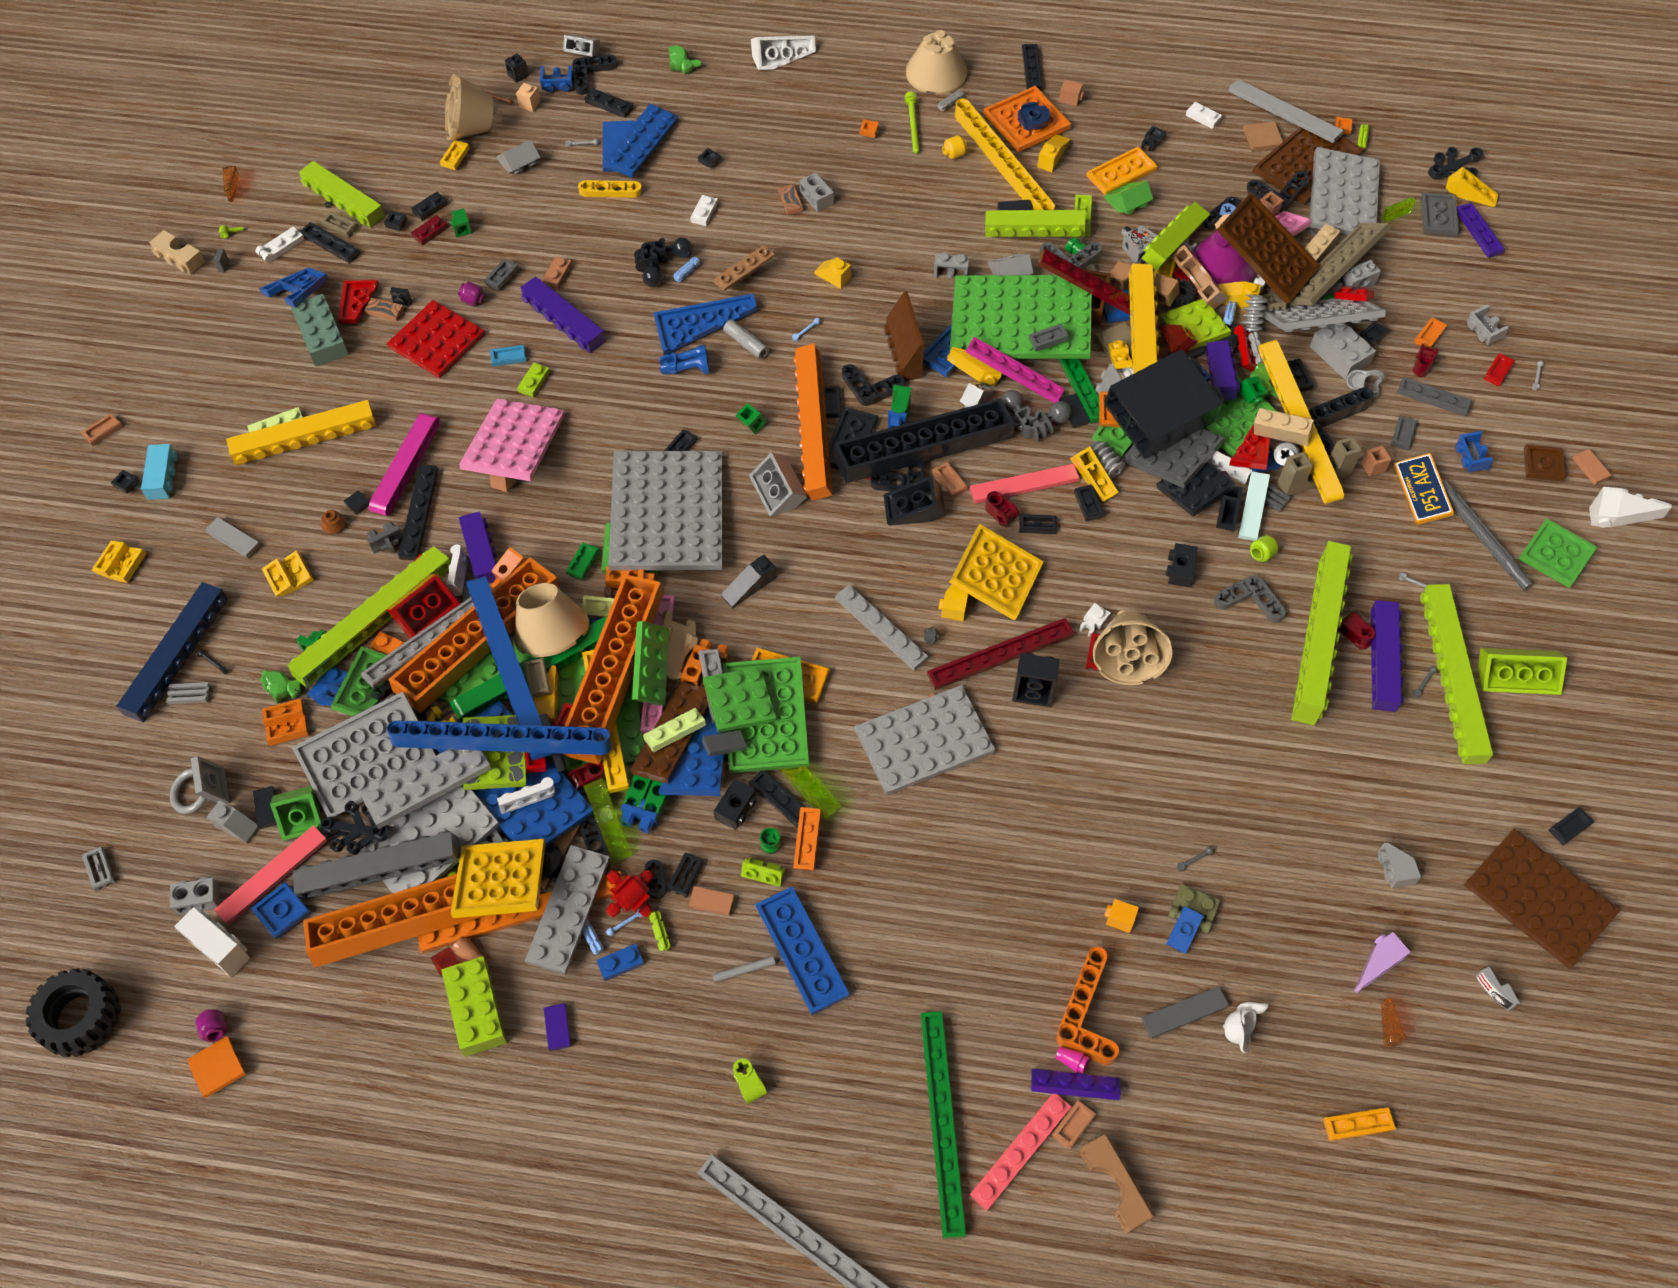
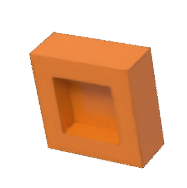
M1336 117L1335 126L1344 130L1343 134L1350 135L1352 119Z
M863 119L860 135L875 138L879 122Z

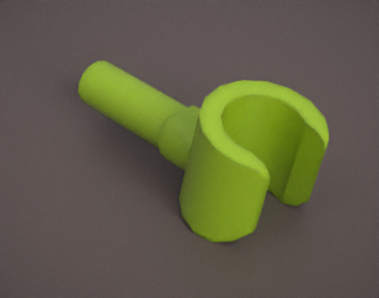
M221 225L219 228L220 237L224 239L228 238L229 233L244 231L243 227L229 228L226 225Z

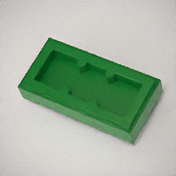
M582 542L565 571L566 575L584 580L600 552L599 548Z

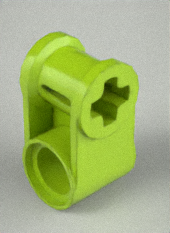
M744 1058L738 1059L733 1065L734 1077L748 1105L766 1095L767 1091L751 1062ZM743 1067L747 1073L743 1075L739 1068Z

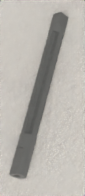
M1446 480L1442 482L1452 508L1524 592L1529 590L1533 583L1523 573L1520 566Z

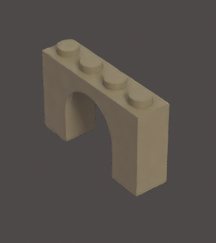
M1354 437L1337 441L1332 454L1329 456L1338 480L1351 476L1362 452ZM1304 452L1287 457L1277 482L1283 493L1288 496L1317 487L1310 472L1312 464Z

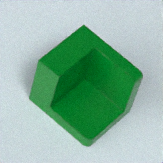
M323 629L319 633L313 631L308 638L299 635L296 642L300 649L305 651L308 646L319 640L326 631Z

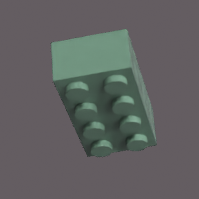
M324 294L306 299L297 307L291 306L315 367L348 356Z

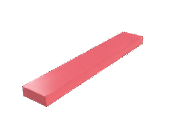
M1074 464L971 485L970 492L974 503L977 504L986 502L987 495L991 491H997L1002 496L1009 497L1078 482L1079 476Z
M313 825L217 906L214 911L229 926L328 840Z

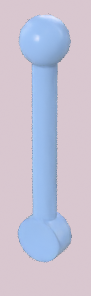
M815 318L814 322L801 332L793 334V341H798L802 334L814 325L820 324V319Z
M637 910L636 914L632 915L620 924L616 925L613 928H608L606 933L607 935L612 936L616 930L628 924L635 918L643 916L639 914V910Z

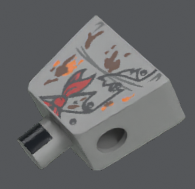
M1126 226L1121 232L1124 236L1122 248L1135 263L1142 259L1146 253L1143 250L1157 235L1144 226H1139L1134 230Z

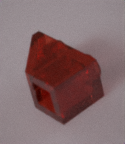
M1160 324L1158 326L1162 338L1168 342V348L1172 353L1181 349L1186 353L1198 342L1191 330L1182 325Z

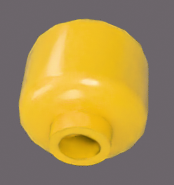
M958 135L946 139L942 147L943 153L950 159L963 156L967 150L965 139Z

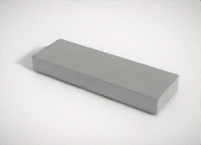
M219 517L205 529L207 534L246 558H249L260 547L258 541Z

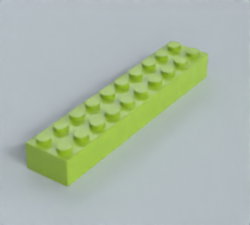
M1328 541L1319 559L1291 717L1293 721L1315 726L1317 720L1322 718L1324 710L1326 711L1329 699L1326 698V694L1330 692L1332 682H1329V677H1332L1334 665H1331L1332 660H1335L1337 653L1334 645L1339 640L1340 633L1337 632V628H1340L1342 617L1339 615L1345 605L1342 597L1345 596L1348 585H1345V580H1348L1350 569H1347V567L1350 565L1353 554H1350L1351 546Z

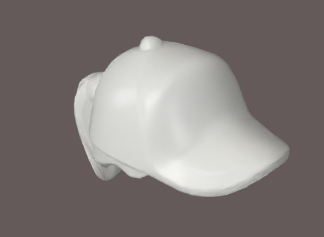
M1241 1003L1237 1010L1226 1018L1223 1025L1225 1036L1230 1042L1239 1044L1243 1053L1250 1051L1248 1042L1251 1041L1250 1035L1256 1025V1014L1266 1011L1269 1006L1266 1003Z

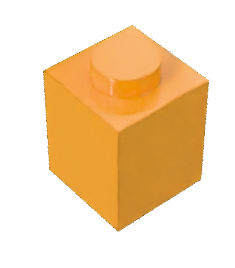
M1114 899L1113 904H1108L1104 916L1108 917L1106 925L1130 933L1139 907Z

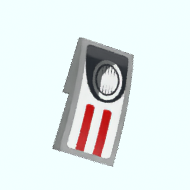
M1490 967L1482 969L1475 976L1489 996L1508 1011L1514 1009L1520 1003L1509 983L1501 986Z

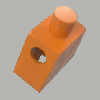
M510 547L492 569L496 579L490 587L492 589L495 588L526 561L524 557Z

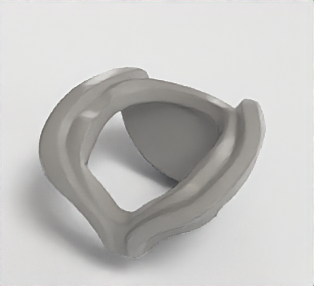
M1353 370L1349 373L1346 382L1347 386L1352 390L1363 388L1365 379L1368 376L1379 378L1374 384L1373 398L1379 396V384L1382 383L1385 377L1383 372L1379 370Z

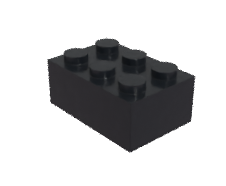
M1020 653L1012 701L1051 708L1060 659H1055L1052 656L1043 657L1032 653Z

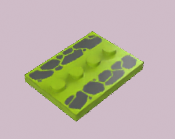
M515 715L463 718V723L519 725ZM482 751L491 770L463 784L464 790L526 787L524 752Z

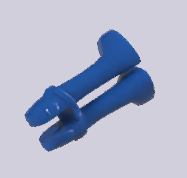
M699 345L682 353L675 354L673 352L665 354L659 358L662 374H677L690 368H699L703 374H710L706 345Z

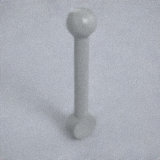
M594 139L593 141L572 142L568 140L566 141V146L571 147L572 145L582 144L598 145L599 140Z
M1542 360L1537 362L1536 379L1532 385V389L1535 391L1540 388L1538 383L1541 367L1544 365Z
M1400 573L1398 577L1401 581L1407 580L1424 588L1427 586L1422 582L1407 577L1405 573Z

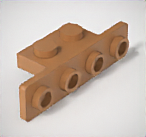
M763 245L714 278V283L723 291L732 288L756 272L757 268L772 259L774 253Z

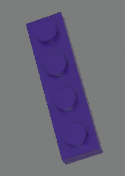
M1472 203L1457 206V215L1487 258L1503 254L1505 249Z
M1032 1069L1031 1071L1032 1092L1120 1101V1078Z

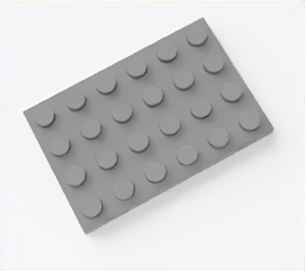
M1316 147L1314 151L1310 219L1312 221L1309 227L1321 229L1327 223L1340 230V234L1349 235L1360 223H1377L1380 160Z
M1329 298L1317 300L1312 306L1286 304V309L1283 310L1279 307V310L1273 308L1272 311L1267 309L1261 311L1265 313L1263 318L1270 321L1271 324L1281 328L1284 332H1293L1294 329L1299 328L1302 330H1309L1314 326L1324 328L1328 327L1329 324L1360 323L1366 319L1376 321L1381 317H1385L1386 310L1369 301Z
M962 685L854 726V730L886 796L995 753V748Z
M404 692L292 747L327 817H335L345 812V804L349 801H354L358 805L364 802L361 795L376 788L387 777L399 776L437 756L434 749L394 747L391 744L387 732L388 724L397 720L419 721Z
M463 785L387 824L390 830L388 839L384 842L373 841L361 849L360 852L379 850L382 846L399 845V842L415 841L422 836L431 837L438 835L442 831H450L459 838L461 854L462 846L478 845L501 824L473 790H464ZM458 862L382 881L392 893L438 880Z

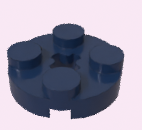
M1028 102L1021 106L1017 119L1026 131H1031L1032 129L1047 127L1050 112L1045 105L1040 106L1038 102Z

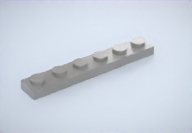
M850 585L835 595L836 601L913 671L928 660V655Z

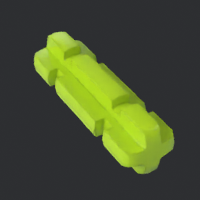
M1362 124L1359 130L1357 145L1363 148V151L1367 146L1368 124Z
M654 911L649 916L651 924L653 923L652 928L656 941H659L657 943L658 948L661 952L667 951L671 948L669 939H667L668 935L664 922L661 921L662 915L660 911Z

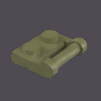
M1180 884L1168 917L1178 919L1181 913L1178 908L1183 909L1185 906L1204 915L1203 917L1206 920H1201L1198 928L1208 934L1220 900Z

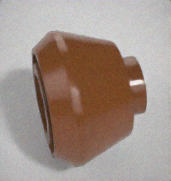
M328 510L322 515L321 528L326 533H338L346 525L344 515L336 510Z

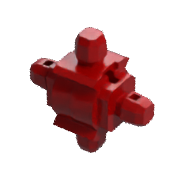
M611 870L606 876L611 884H615L610 889V892L613 893L610 898L614 903H611L606 908V913L613 918L621 912L620 910L623 912H636L639 910L638 913L643 917H649L653 909L648 903H645L650 898L647 894L649 888L645 884H649L654 875L649 870H645L638 875L639 877L636 875H624L621 878L622 875L618 871Z

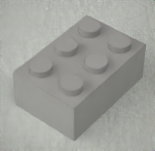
M1346 323L1344 325L1329 324L1328 327L1322 328L1314 333L1310 348L1345 380L1353 370H1362L1369 366L1376 353V350Z

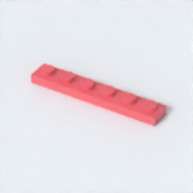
M1052 1094L971 1192L970 1197L988 1211L1072 1106L1057 1094Z

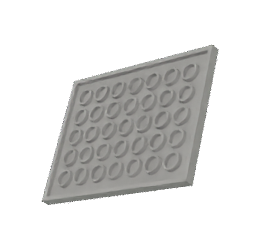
M614 451L609 570H722V451Z

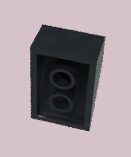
M932 475L883 494L886 519L889 526L930 522L946 516L942 487Z

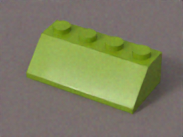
M1480 648L1478 670L1481 689L1487 692L1561 695L1567 657L1559 651Z

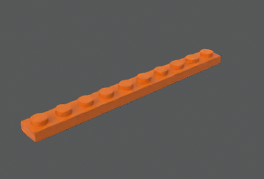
M606 875L603 877L595 901L609 898L613 895L610 889L615 884H611ZM552 891L539 895L538 911L486 915L418 936L420 950L422 953L455 944L462 936L472 939L542 918Z

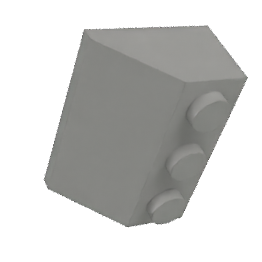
M771 452L749 475L770 517L797 508L807 498L785 455Z

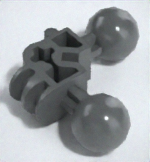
M1008 390L1001 397L1007 411L1015 414V416L1011 417L1015 427H1018L1022 435L1027 439L1034 438L1036 441H1039V436L1042 438L1047 436L1046 432L1053 434L1054 430L1051 422L1065 423L1072 415L1070 405L1066 402L1058 401L1051 406L1048 413L1045 414L1040 409L1036 411L1035 417H1033L1028 406L1022 407L1023 398L1018 391Z

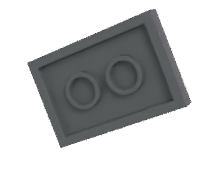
M1422 192L1420 198L1423 233L1457 236L1459 228L1456 195Z

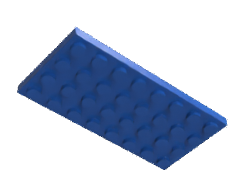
M498 701L475 717L507 716L511 714ZM435 749V750L437 751L438 754H441L442 752H444V751H446V750H448V749ZM548 756L546 757V772L526 773V786H534L541 783L542 779L549 777L553 780L555 794L550 798L502 814L497 798L506 793L519 791L524 787L473 789L474 793L500 822L501 825L499 827L511 841L544 839L546 848L594 814V809L562 772L558 773L556 765Z

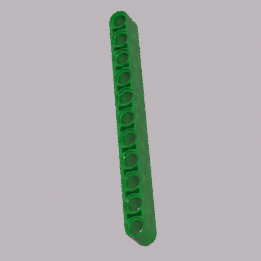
M607 616L590 624L587 633L584 636L581 635L576 640V644L571 648L552 656L530 657L519 663L527 686L528 681L524 662L544 658L547 673L551 666H556L557 671L582 658V652L595 649ZM500 674L451 701L450 706L460 722H463V718L474 717L496 702H502L508 698Z

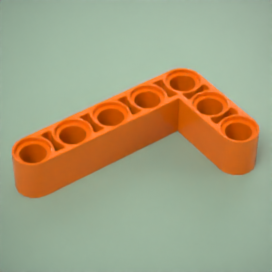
M1096 946L1088 952L1056 1034V1041L1063 1048L1084 1052L1091 1060L1108 1066L1115 1062L1119 1054L1118 1045L1107 1038L1081 1028L1107 960L1105 949ZM1092 956H1098L1101 962L1093 961ZM1089 974L1093 976L1094 981L1086 980L1084 975ZM1082 993L1087 997V999L1080 1000L1077 997V994ZM1069 1013H1077L1079 1015V1019H1072L1069 1016ZM1069 1032L1072 1038L1065 1039L1061 1033ZM1082 1041H1090L1093 1047H1084ZM1109 1049L1113 1056H1105L1102 1050Z

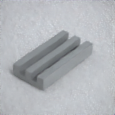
M208 682L169 684L168 688L170 691L167 693L169 697L166 699L169 705L208 703L210 690ZM204 695V696H195V697H176V698H174V696Z
M102 846L82 855L94 891L100 890V887H107L109 883H116L106 851ZM97 853H100V856H101V859H102V862H103V865H104V869H105V872H106V875H107V878H106V879H105V876H104V873H103V870H102V867H101V864H100V861H99V858H98ZM91 856L93 857L100 882L96 880L89 858Z

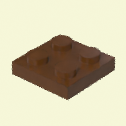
M1526 444L1524 447L1526 478L1563 482L1566 478L1563 448Z

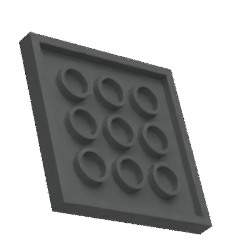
M1201 429L1146 459L1142 457L1133 445L1123 456V461L1125 464L1185 488L1222 446L1224 437Z

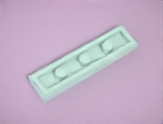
M1251 472L1238 538L1252 541L1258 538L1270 477L1268 474Z

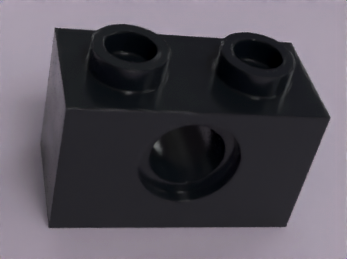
M1175 543L1174 549L1170 550L1168 555V561H1171V565H1168L1166 570V576H1169L1168 584L1191 587L1194 579L1198 547Z
M734 779L713 811L715 820L736 830L739 824L742 825L744 823L749 808L752 809L756 804L755 789ZM735 803L741 804L740 807H732V805Z

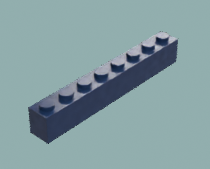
M204 582L200 584L116 705L124 716L144 723L146 718L151 715L152 709L161 700L163 693L169 684L173 682L177 672L184 666L186 659L194 651L199 640L205 635L209 625L214 622L220 609L225 606L228 598L221 588Z

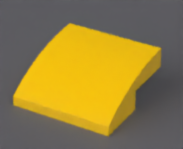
M110 541L92 568V571L101 576L128 583L147 553L143 549L129 547L125 542Z
M294 551L282 561L276 558L262 568L276 597L290 594L314 581L298 551Z

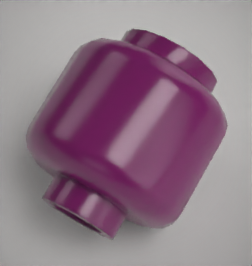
M470 281L465 284L463 283L458 292L460 300L473 307L478 303L481 304L485 297L483 288Z
M207 1009L200 1013L195 1020L198 1036L203 1041L216 1042L227 1031V1024L220 1010Z

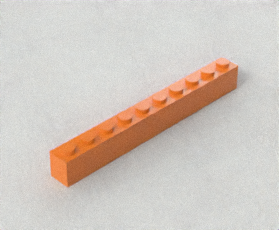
M815 343L795 349L796 356H794V362L797 368L795 376L798 384H796V390L799 395L797 404L800 409L798 418L801 422L799 432L802 436L800 446L803 451L801 461L804 465V470H802L805 480L803 489L806 495L814 501L832 496L833 494L821 352Z

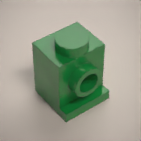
M465 209L451 211L453 218L450 221L456 238L472 234Z
M1259 376L1246 378L1240 384L1239 392L1242 393L1248 404L1254 403L1255 406L1261 404L1264 401L1263 398L1269 393Z
M748 403L735 415L755 435L767 423L761 413Z

